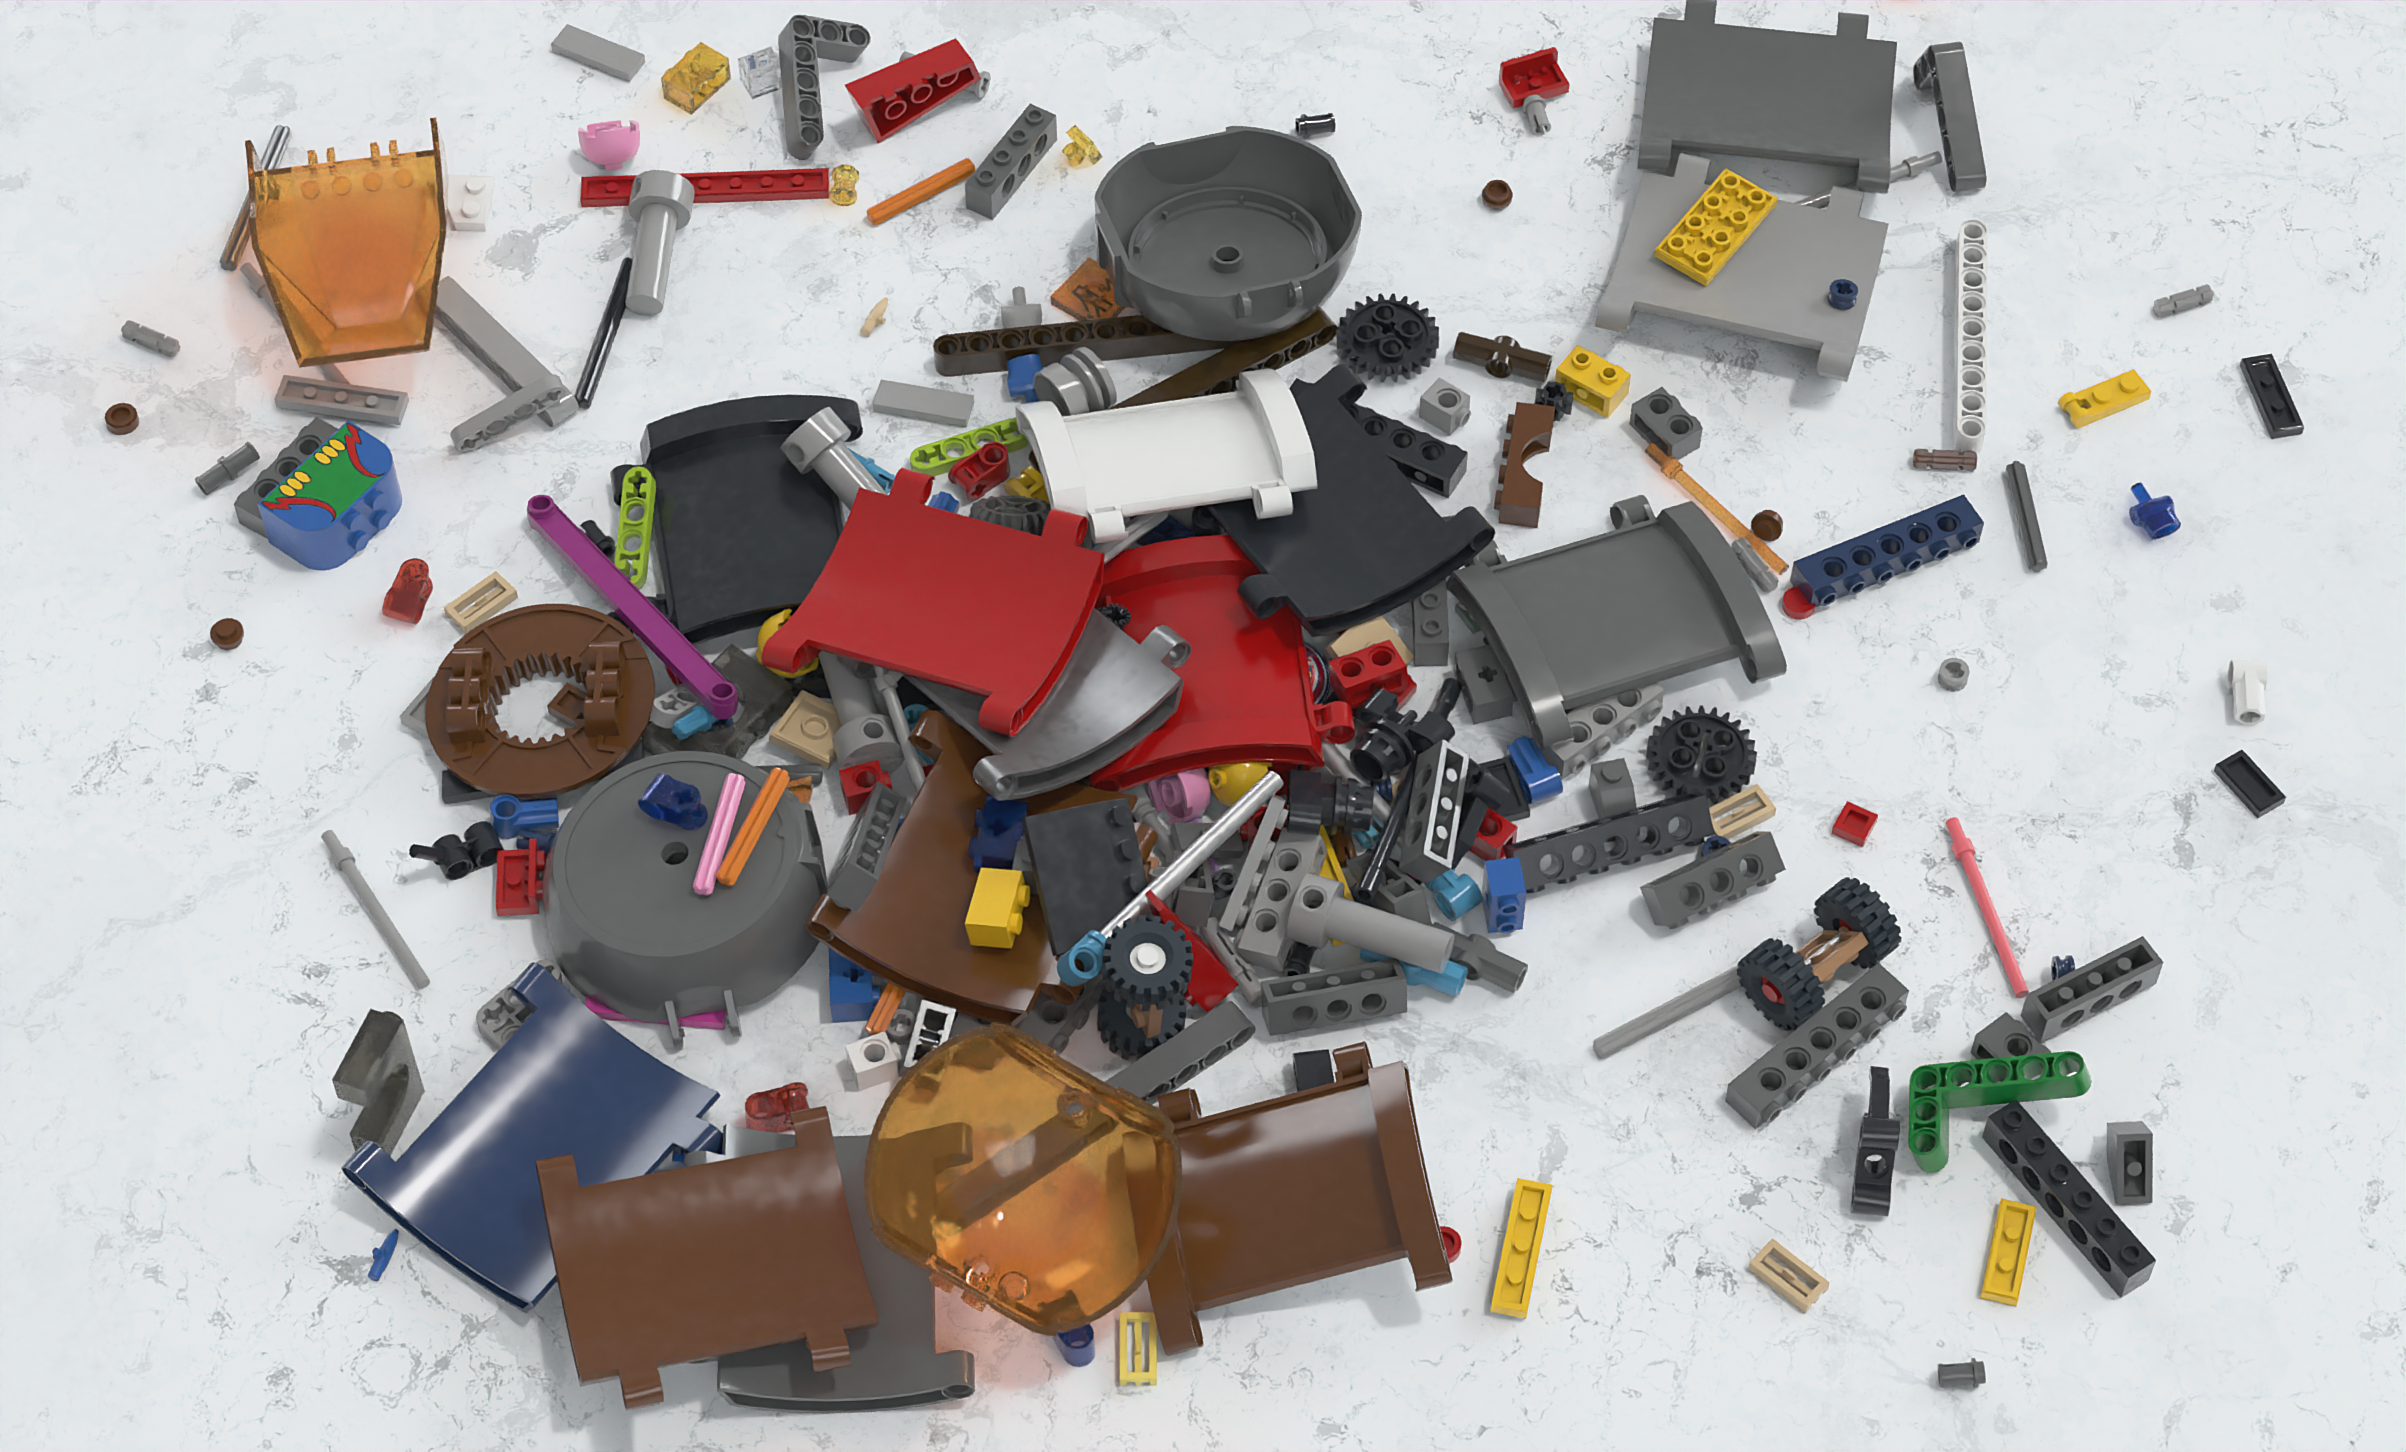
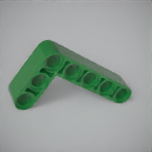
M2064 1051L1919 1066L1912 1072L1909 1080L1908 1133L1909 1148L1918 1166L1927 1173H1934L1943 1169L1948 1163L1949 1109L2007 1104L2015 1099L2018 1102L2082 1096L2088 1092L2092 1083L2084 1059L2076 1052ZM2077 1072L2076 1074H2074V1075H2072V1076H2067V1075H2069L2070 1073ZM2041 1075L2039 1078L2031 1080L2033 1077ZM2005 1079L2002 1082L1996 1083L1998 1080ZM1934 1085L1932 1088L1925 1090L1927 1087ZM1934 1116L1932 1119L1925 1121L1928 1117ZM1933 1148L1931 1151L1924 1153L1925 1150Z

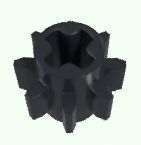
M1549 381L1543 389H1536L1534 404L1555 407L1554 421L1559 422L1564 414L1571 415L1574 393L1567 392L1564 383Z

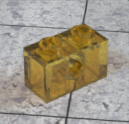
M700 42L692 50L686 52L683 58L672 68L666 70L661 77L664 99L692 115L731 79L729 58Z

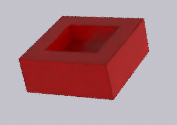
M1847 801L1833 825L1831 834L1863 847L1877 823L1878 814Z

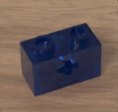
M986 796L984 809L977 808L974 829H979L978 838L971 837L968 858H974L973 872L980 873L981 868L1012 870L1017 843L1024 835L1021 818L1027 817L1028 802L1017 800L998 801L992 796Z

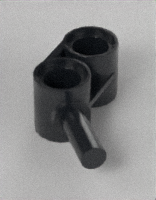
M481 821L471 825L465 831V842H462L458 835L449 834L435 841L432 847L418 844L411 845L409 855L412 858L433 861L436 865L440 866L446 879L457 880L478 869L496 864L497 851L505 849L491 823Z

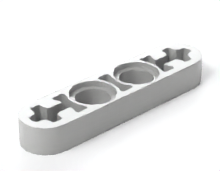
M546 375L456 426L450 433L456 450L460 453L471 452L559 402L566 394L560 377L557 375Z

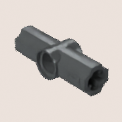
M1437 922L1430 925L1455 935L1449 960L1468 968L1466 979L1476 981L1482 978L1512 993L1519 990L1528 971V964L1496 950L1495 945L1482 935L1471 934L1468 937Z

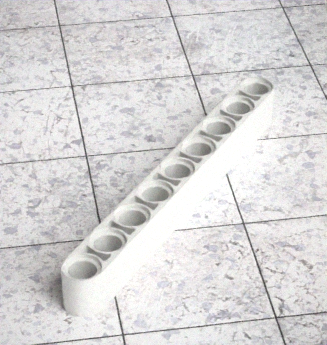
M1967 219L1961 223L1955 247L1953 448L1959 451V454H1963V451H1974L1978 455L1981 452L1987 428L1988 229L1984 222L1977 219Z

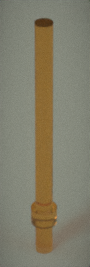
M1654 443L1647 446L1645 453L1661 467L1660 471L1670 480L1675 479L1737 537L1746 538L1752 545L1751 549H1755L1761 558L1779 575H1783L1788 570L1789 565L1683 470V465L1676 458L1667 456Z

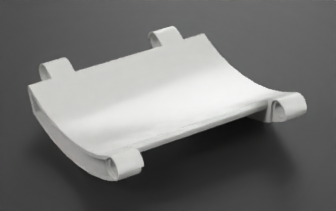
M1273 369L1240 372L1239 380H1236V392L1062 417L1052 401H1039L1015 406L1019 433L1026 437L1034 452L1043 477L1051 510L1055 508L1087 517L1094 544L1128 539V531H1125L1123 517L1252 498L1257 518L1265 519L1292 514L1291 492L1317 489L1314 452L1301 413L1287 384Z

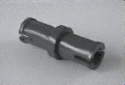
M247 442L228 457H220L217 460L218 464L199 477H196L195 482L201 491L208 495L227 480L233 481L238 477L237 473L254 461L259 460L260 456L253 445Z

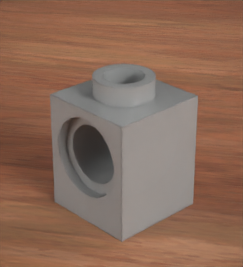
M1439 377L1420 397L1419 417L1446 434L1451 435L1458 427H1463L1471 416V411L1469 410L1470 395Z

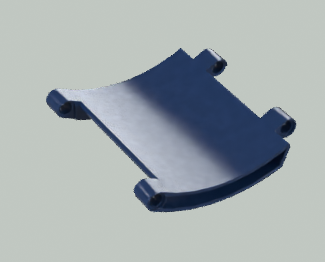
M535 962L530 963L508 987V991L511 989L514 996L532 1014L395 1162L377 1144L366 1140L341 1167L345 1176L358 1189L428 1249L484 1289L525 1313L533 1309L557 1282L535 1160L572 1153L579 1187L652 1174L673 1150L681 1156L693 1151H708L718 1154L723 1148V1133L711 1123L701 1119L721 1097L718 1091L683 1075L638 1047L592 1012L552 974Z

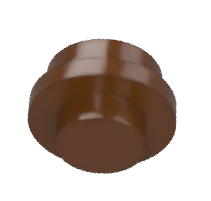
M1492 180L1482 190V201L1490 208L1502 209L1512 202L1513 192L1508 183L1503 180Z
M1763 510L1757 513L1751 520V529L1758 538L1764 541H1775L1783 532V520L1777 512Z
M225 618L217 621L212 626L210 637L212 642L219 648L232 650L241 644L244 637V629L238 620Z

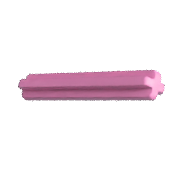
M729 773L725 778L693 882L694 892L698 895L709 896L713 892L717 879L716 873L721 865L745 787L744 777L740 774Z

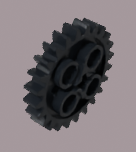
M1380 293L1378 301H1373L1369 296H1366L1365 305L1356 301L1355 310L1347 308L1346 317H1340L1339 327H1337V349H1340V358L1347 359L1349 367L1357 365V375L1367 371L1368 380H1371L1375 375H1380V381L1384 383L1386 377L1391 376L1395 383L1398 380V375L1401 374L1409 380L1410 371L1420 375L1421 367L1429 368L1430 360L1436 358V352L1439 349V327L1435 326V317H1428L1429 309L1419 310V301H1415L1411 305L1407 304L1408 296H1404L1401 301H1396L1394 293L1391 294L1389 300H1385L1384 296Z
M1703 705L1699 706L1698 713H1693L1691 708L1686 706L1685 715L1683 716L1674 710L1672 720L1663 716L1661 726L1655 725L1653 727V734L1649 736L1647 744V769L1654 771V782L1663 780L1662 791L1670 788L1674 789L1673 797L1695 790L1705 794L1716 805L1719 795L1724 799H1728L1731 797L1732 791L1737 794L1740 793L1742 785H1749L1751 775H1754L1757 752L1754 751L1755 740L1749 739L1750 730H1740V719L1732 723L1729 722V712L1725 713L1722 717L1717 716L1716 707L1708 714L1705 713ZM1705 733H1710L1699 775L1697 778H1693L1692 775L1695 770L1696 760L1700 754Z

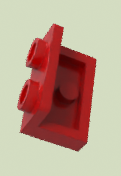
M1556 47L1512 58L1500 64L1499 85L1513 109L1522 107L1525 98L1530 95H1540L1545 100L1569 93L1570 84L1557 63L1558 51Z
M529 839V849L497 851V916L539 914V902L543 901L540 871H544L546 853L545 850L539 851L537 839Z

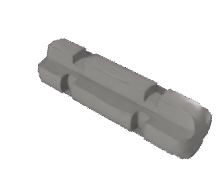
M2208 284L2198 286L2196 291L2192 288L2170 295V299L2163 297L2155 300L2153 310L2156 312L2157 317H2165L2171 315V311L2177 313L2197 307V303L2203 305L2212 302L2214 292Z
M126 321L125 325L121 328L124 338L133 342L136 341V343L157 352L162 350L161 353L166 356L175 357L177 352L180 351L181 346L177 339L170 336L165 338V334L143 325L140 327V324L134 321Z
M1741 537L1733 541L1731 548L1738 559H1742L1740 562L1755 581L1759 580L1757 583L1759 587L1766 593L1775 590L1778 587V577L1773 571H1768L1769 566L1756 550L1750 549L1752 545L1748 540Z

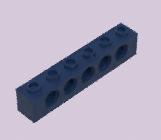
M1963 494L1794 561L1790 582L1793 587L1797 586L1810 605L1816 603L1815 608L1827 606L1838 598L1848 594L1855 595L1866 587L1876 583H1885L1896 575L1906 571L1913 572L1921 565L1934 560H1943L1951 553L1974 547L1980 541L1984 521Z

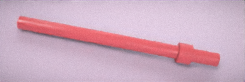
M1957 817L1950 818L1945 824L1953 841L1951 848L1955 858L1962 863L2016 998H2023L2029 991L1975 861L1974 855L1976 852L1971 839L1966 838Z

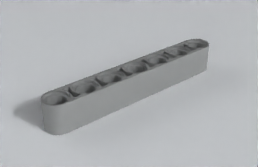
M450 276L443 278L421 293L422 300L427 309L512 392L515 393L546 375H553ZM565 386L566 394L563 399L536 414L549 427L555 426L579 410L578 402Z

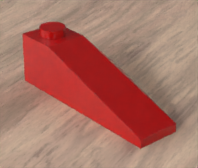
M1150 889L1145 893L1152 915L1161 917L1160 923L1163 925L1168 920L1174 922V931L1176 932L1181 928L1186 933L1185 941L1190 940L1192 945V973L1190 984H1187V991L1184 993L1185 999L1192 1007L1198 1003L1208 1013L1239 984L1212 950Z

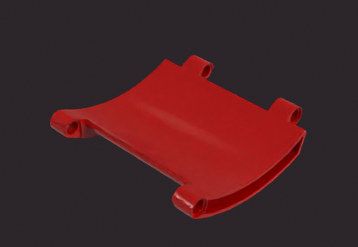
M905 468L899 469L889 495L859 487L844 529L823 572L796 612L766 641L761 657L763 666L794 674L806 663L810 664L821 651L987 697L980 709L978 724L983 729L1014 737L1026 726L1043 705L1061 677L1086 628L1103 585L1105 555L1101 552L1079 547L1086 536L1087 517L1053 508L1048 514L1042 535L1038 536L926 506L925 503L930 497L933 480H935L934 476Z
M1229 535L1199 536L1158 542L1121 552L1104 564L1103 585L1094 606L1096 610L1102 607L1106 608L1107 605L1110 606V603H1113V605L1118 603V606H1124L1123 609L1127 608L1131 613L1130 623L1125 626L1124 631L1139 645L1156 627L1167 625L1190 643L1192 649L1186 663L1178 668L1170 669L1184 680L1178 710L1137 746L1110 764L1089 774L1090 787L1122 793L1138 785L1165 776L1227 764L1290 763L1323 767L1325 763L1321 742L1343 744L1354 738L1353 715L1351 706L1348 703L1335 701L1326 705H1322V703L1315 705L1302 625L1294 617L1289 607L1286 605L1272 616L1262 620L1257 619L1239 598L1237 593L1239 585L1249 576L1260 574V572Z

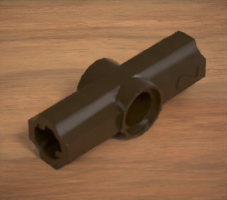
M1459 332L1453 350V359L1484 366L1490 375L1497 378H1507L1514 374L1545 382L1552 363V355L1522 348L1514 338L1503 335L1497 336L1492 340Z

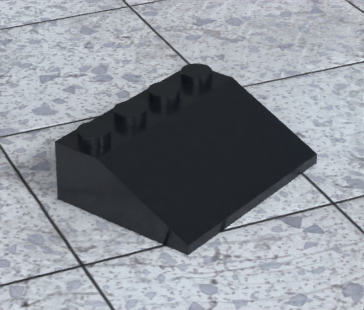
M1128 798L1101 801L1021 818L1053 956L1063 955L1068 952L1089 931L1096 930L1099 932L1148 886ZM1152 912L1146 916V921H1153Z

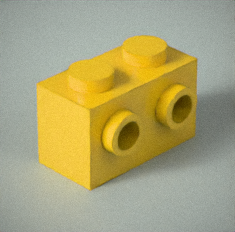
M1576 345L1556 369L1555 382L1564 383L1567 392L1574 393L1573 400L1609 418L1629 394L1631 374L1622 367L1604 360L1596 353Z
M992 868L980 869L965 921L971 945L1012 948L1015 935H1020L1022 930L1023 907H1027L1030 902V887L1025 885L1022 871Z

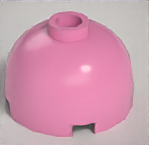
M621 120L589 124L587 125V131L581 127L578 128L579 143L583 154L592 163L604 165V170L622 169V163L631 160L638 152L640 146L639 122L629 120L630 126H622Z
M1204 768L1181 772L1148 782L1153 805L1157 809L1158 814L1163 809L1171 819L1165 821L1169 825H1173L1174 822H1187L1203 814L1210 803L1212 788L1209 783L1208 772Z

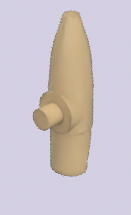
M887 297L879 301L865 319V323L860 329L862 335L869 336L876 326L885 324L886 319L882 318L888 305L889 299Z

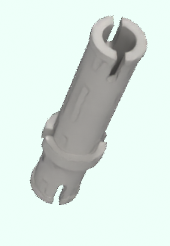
M1215 917L1209 918L1207 928L1198 927L1199 934L1203 936L1215 956L1237 981L1239 986L1236 988L1240 990L1249 1003L1250 1008L1256 1009L1261 1007V984L1255 976L1256 970L1251 964H1247L1235 945L1222 927L1219 926V921Z

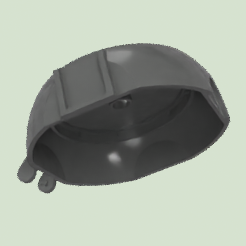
M1229 126L1226 127L1224 132L1161 145H1155L1154 142L1142 145L1122 158L1108 171L1094 197L1097 261L1100 268L1107 271L1112 282L1116 304L1135 308L1145 318L1164 329L1204 340L1236 341L1260 338L1291 328L1310 317L1332 296L1345 277L1354 257L1361 230L1362 211L1335 159L1330 154L1303 139L1257 127ZM1228 259H1229V260H1234V261L1225 262V261H1222V260H1228Z
M677 751L662 753L632 762L603 778L578 800L564 819L549 849L543 872L542 890L547 927L554 956L562 973L585 997L587 995L607 1008L624 1014V1017L651 1023L669 1021L675 1048L684 1046L683 1037H685L684 1028L681 1029L679 1018L725 1009L728 1012L729 1020H727L728 1028H731V1034L733 1037L742 1036L737 1007L752 1005L779 989L800 970L817 948L820 941L806 930L805 923L820 896L828 892L822 842L812 806L802 803L787 787L781 795L735 884L729 887L719 883L717 878L713 892L709 896L698 895L694 892L693 882L726 776L729 773L742 775L745 787L722 862L769 776L764 770L743 760L712 752ZM684 853L688 855L686 860L680 864L670 865L666 863L667 859L673 854Z

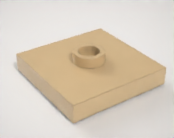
M1383 616L1345 629L1325 648L1333 659H1337L1340 656L1351 654L1370 645L1390 639L1406 665L1414 658V655Z
M801 690L769 734L768 742L814 764H819L822 768L828 770L836 760L832 738L836 731L841 728L834 705Z

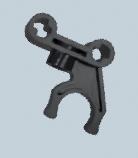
M1470 757L1451 866L1452 870L1458 866L1461 859L1472 847L1487 809L1491 811L1499 809L1506 802L1510 794L1509 785Z
M1870 1066L1868 1113H1864L1861 1119L1851 1195V1213L1888 1217L1895 1153L1899 1144L1900 1120L1889 1118V1068ZM1871 1155H1879L1882 1157L1878 1161H1870L1867 1159Z

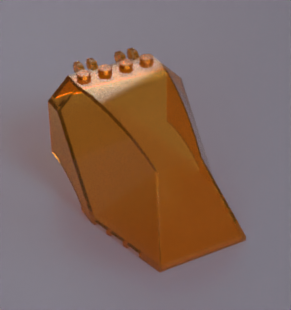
M436 117L430 118L433 150L399 154L397 140H390L388 145L390 155L380 156V147L377 142L370 143L371 157L337 161L335 148L332 147L327 148V163L318 164V156L315 150H308L309 165L265 170L262 167L252 141H245L252 248L299 368L430 351L447 231L449 186L446 149Z

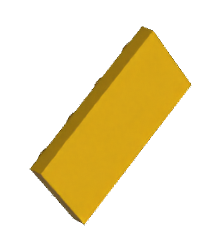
M1725 168L1654 251V257L1707 287L1774 209L1778 198Z

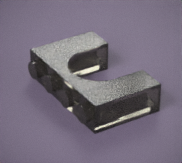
M731 644L711 665L728 682L735 686L738 693V702L744 708L740 718L726 729L714 732L698 731L683 740L678 739L676 734L672 733L671 728L660 727L649 721L642 735L645 750L653 756L677 751H700L727 755L741 760L747 753L748 748L757 739L764 738L771 726L784 715L793 703L792 685Z
M370 1008L332 1078L337 1098L363 1106L349 1133L355 1151L366 1140H369L391 1156L425 1092L404 1019L391 1011L380 1012Z

